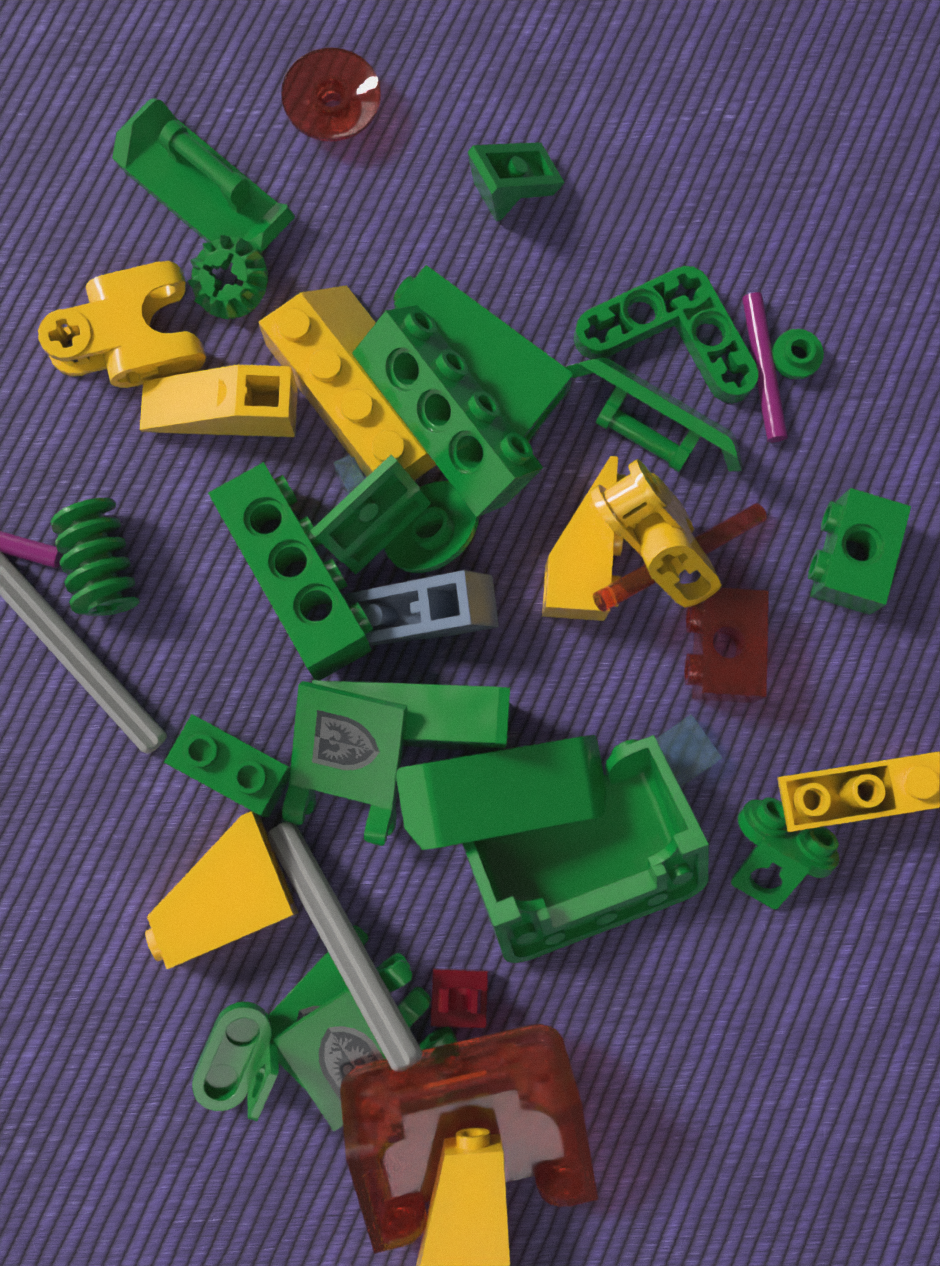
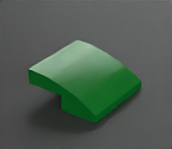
M390 455L310 532L356 575L419 516L431 502L421 492V488L401 464Z

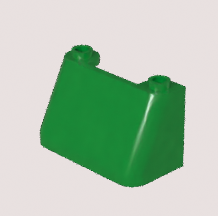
M654 735L641 740L631 739L624 741L611 751V756L605 764L606 775H604L607 794L604 816L462 843L500 950L507 962L520 963L532 960L683 902L698 894L707 885L709 844Z

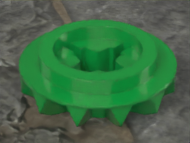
M221 235L219 239L212 242L202 243L203 249L196 258L190 260L193 268L191 278L187 281L196 297L194 301L209 314L218 318L236 319L249 314L263 299L268 284L267 266L263 256L254 245L242 238ZM230 263H233L231 272L237 276V279L243 281V285L225 284L223 289L220 290L222 281L212 273L213 269L218 270L221 268L227 270Z

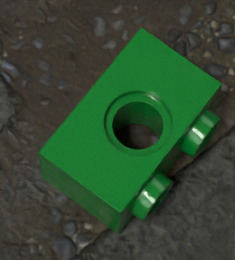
M853 488L846 491L836 502L830 501L821 522V531L827 532L823 550L818 549L815 552L808 571V579L814 581L810 597L869 615L884 607L889 596L911 506ZM846 540L854 541L861 546L864 552L863 561L855 560L848 554Z
M191 714L164 763L256 814L267 818L270 817L290 780V767Z

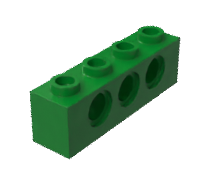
M418 305L386 310L352 352L365 372L476 517L506 506L543 469V466L533 455L529 442L515 432L500 412V406L490 394L484 392L468 371L466 361L450 348L437 331L436 323L432 317L421 310Z
M263 462L208 492L314 680H322L372 651L365 635L373 630L367 616L358 602L348 606L341 595L340 590L347 587V584L333 559L331 558L323 563L314 549L322 543L310 532L314 527L309 518L306 516L297 520L290 508L291 505L298 501L283 475L273 479ZM271 520L281 521L280 526L275 531L268 534L259 533L260 528L266 522ZM291 563H307L305 569L299 575L294 577L283 576L285 568ZM319 604L332 606L330 614L321 621H310L307 619L313 607Z

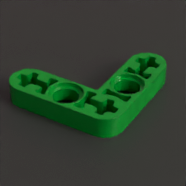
M683 266L667 272L587 310L577 321L574 332V344L579 353L588 359L607 358L675 326L708 388L718 400L731 404L741 402L749 396L758 381V369L754 359L708 277L696 267ZM679 284H682L686 290L691 288L696 290L692 301L686 295H681L671 300L666 311L664 301L676 294ZM637 302L646 303L653 308L655 319L647 324H638L629 317V306ZM614 313L617 314L619 325L607 332L604 343H600L596 337L587 338L591 325H594L598 331H602L613 325ZM703 324H712L718 327L723 336L722 342L715 346H706L698 340L696 328ZM727 350H730L731 352L729 353L724 363L723 359L720 356H722ZM718 359L715 363L711 362V360ZM727 367L732 374L741 372L744 376L739 384V388L733 381L725 383L722 380L727 372Z

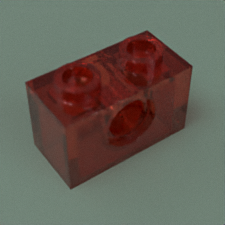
M720 588L707 600L687 607L686 631L687 633H694L693 654L688 653L686 655L684 681L685 685H692V699L755 703L767 697L769 591ZM722 633L732 638L736 646L733 658L723 657L717 653L713 645L715 634Z

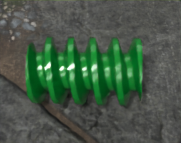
M93 498L74 503L61 509L50 521L53 532L58 534L55 540L57 551L63 554L60 560L62 571L68 574L64 581L68 592L74 594L69 601L70 607L73 612L80 615H113L126 612L140 603L137 597H123L122 592L131 589L136 584L134 578L118 577L117 574L130 567L131 563L127 557H113L112 554L123 549L126 543L124 538L108 537V533L116 531L121 527L119 518L103 517V514L116 508V502L111 498Z

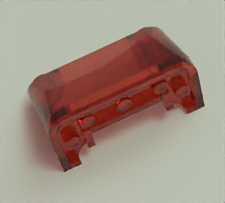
M543 1024L528 1025L421 1050V1059L403 1071H394L387 1059L365 1063L351 1070L341 1082L340 1097L346 1161L374 1254L404 1247L413 1243L422 1235L427 1224L425 1202L431 1201L444 1138L456 1137V1132L462 1129L484 1128L490 1131V1135L501 1134L505 1183L534 1176L541 1198L547 1203L558 1207L574 1206L599 1200L581 1098L564 1040L559 1031L551 1026Z

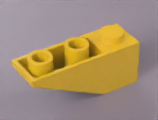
M232 365L144 380L140 431L152 433L295 437L298 388L291 366Z
M616 456L609 457L548 556L544 574L542 617L604 621L610 612V606L618 607L621 577L619 575H612L613 555L621 556L623 537L618 536L608 526L596 508L590 494V490L599 484L608 489L626 477L625 474H617L618 457Z
M940 751L777 777L788 832L940 808Z

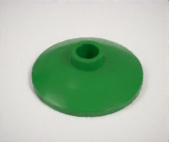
M437 481L420 487L421 492L431 504L384 548L388 558L401 570L410 573H426L437 570L456 559L474 537L479 517L474 515L449 481Z

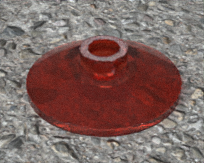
M331 47L306 53L291 65L282 83L281 98L285 114L296 129L313 139L334 142L352 138L371 124L379 110L381 92L378 77L365 59L349 50ZM336 100L340 102V104L336 106L325 105L328 101Z

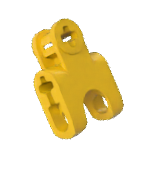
M168 260L95 277L86 285L89 303L66 309H58L49 313L41 321L38 329V340L42 348L49 355L54 367L62 374L74 377L107 369L110 384L120 388L143 385L144 380L197 371L204 365L206 360L203 344L194 334L188 331L161 333L150 327L153 315L160 308L180 301L185 293L186 281L183 270L179 265ZM72 339L73 346L68 347V341Z
M639 459L628 465L629 475L608 489L599 484L590 490L592 500L608 526L618 536H622L640 554L651 577L677 604L685 608L694 606L707 600L720 589L721 582L710 559L692 534L695 529L683 504L657 475L651 473ZM683 570H686L689 574L697 570L701 574L696 582L687 584L678 582L680 581L679 574Z

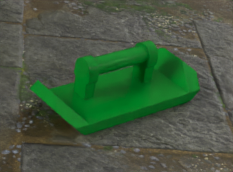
M149 99L116 132L112 159L130 178L207 243L219 239L221 235L237 237L248 241L261 253L295 218V214L286 204L277 203L181 123L162 100Z
M596 358L566 366L568 370L574 373L573 378L595 373L616 386L596 420L597 425L606 430L608 427L668 462V467L678 473L700 437L721 448L729 472L742 471L743 464L735 434L714 420L608 358ZM628 393L688 428L689 432L681 445L676 444L619 410Z
M595 734L400 767L396 772L404 828L422 850L601 817L605 814L607 790L598 740Z

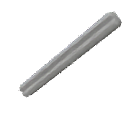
M0 552V595L140 751L146 754L155 751L167 738L164 730L9 559Z
M287 821L280 823L268 832V841L389 1065L394 1071L408 1069L422 1057V1051L297 825Z

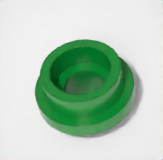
M791 329L778 337L773 345L772 355L775 368L781 375L789 379H805L818 370L823 361L824 351L821 342L814 334L803 329ZM797 346L803 349L807 357L803 359L795 357L791 347Z

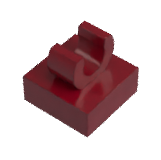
M433 968L431 1026L486 1028L488 971L482 969Z

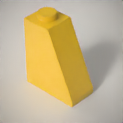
M253 811L241 815L147 916L151 929L145 931L148 947L157 962L164 960L167 969L183 964L299 913L275 852L268 841V835L260 815Z

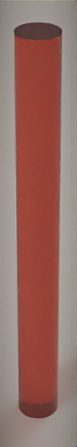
M755 503L694 538L704 553L708 554L765 522L767 519L766 511L760 504ZM643 565L594 592L593 600L597 608L605 612L655 584L656 581L649 574L646 565Z

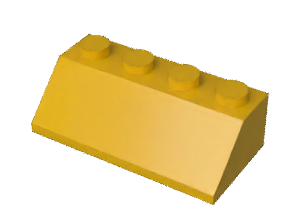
M347 285L301 292L258 322L268 349L281 366H291L297 387L366 477L390 455L401 464L414 481L436 466V463L352 354L376 322Z

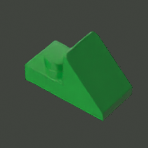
M541 142L473 145L468 151L474 184L496 222L501 221L520 198L553 196L565 183Z

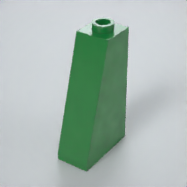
M427 265L423 267L415 278L411 275L405 278L396 290L393 297L394 308L418 305L421 310L429 314L436 323L437 331L450 348L466 361L468 371L484 392L490 394L500 406V412L515 432L529 442L568 394L574 373Z
M312 680L314 684L408 705L403 746L494 752L504 750L507 744L509 687Z

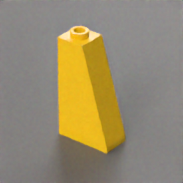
M467 1128L456 1132V1137L444 1138L416 1266H510L504 1154L501 1134L490 1135V1131L484 1128Z

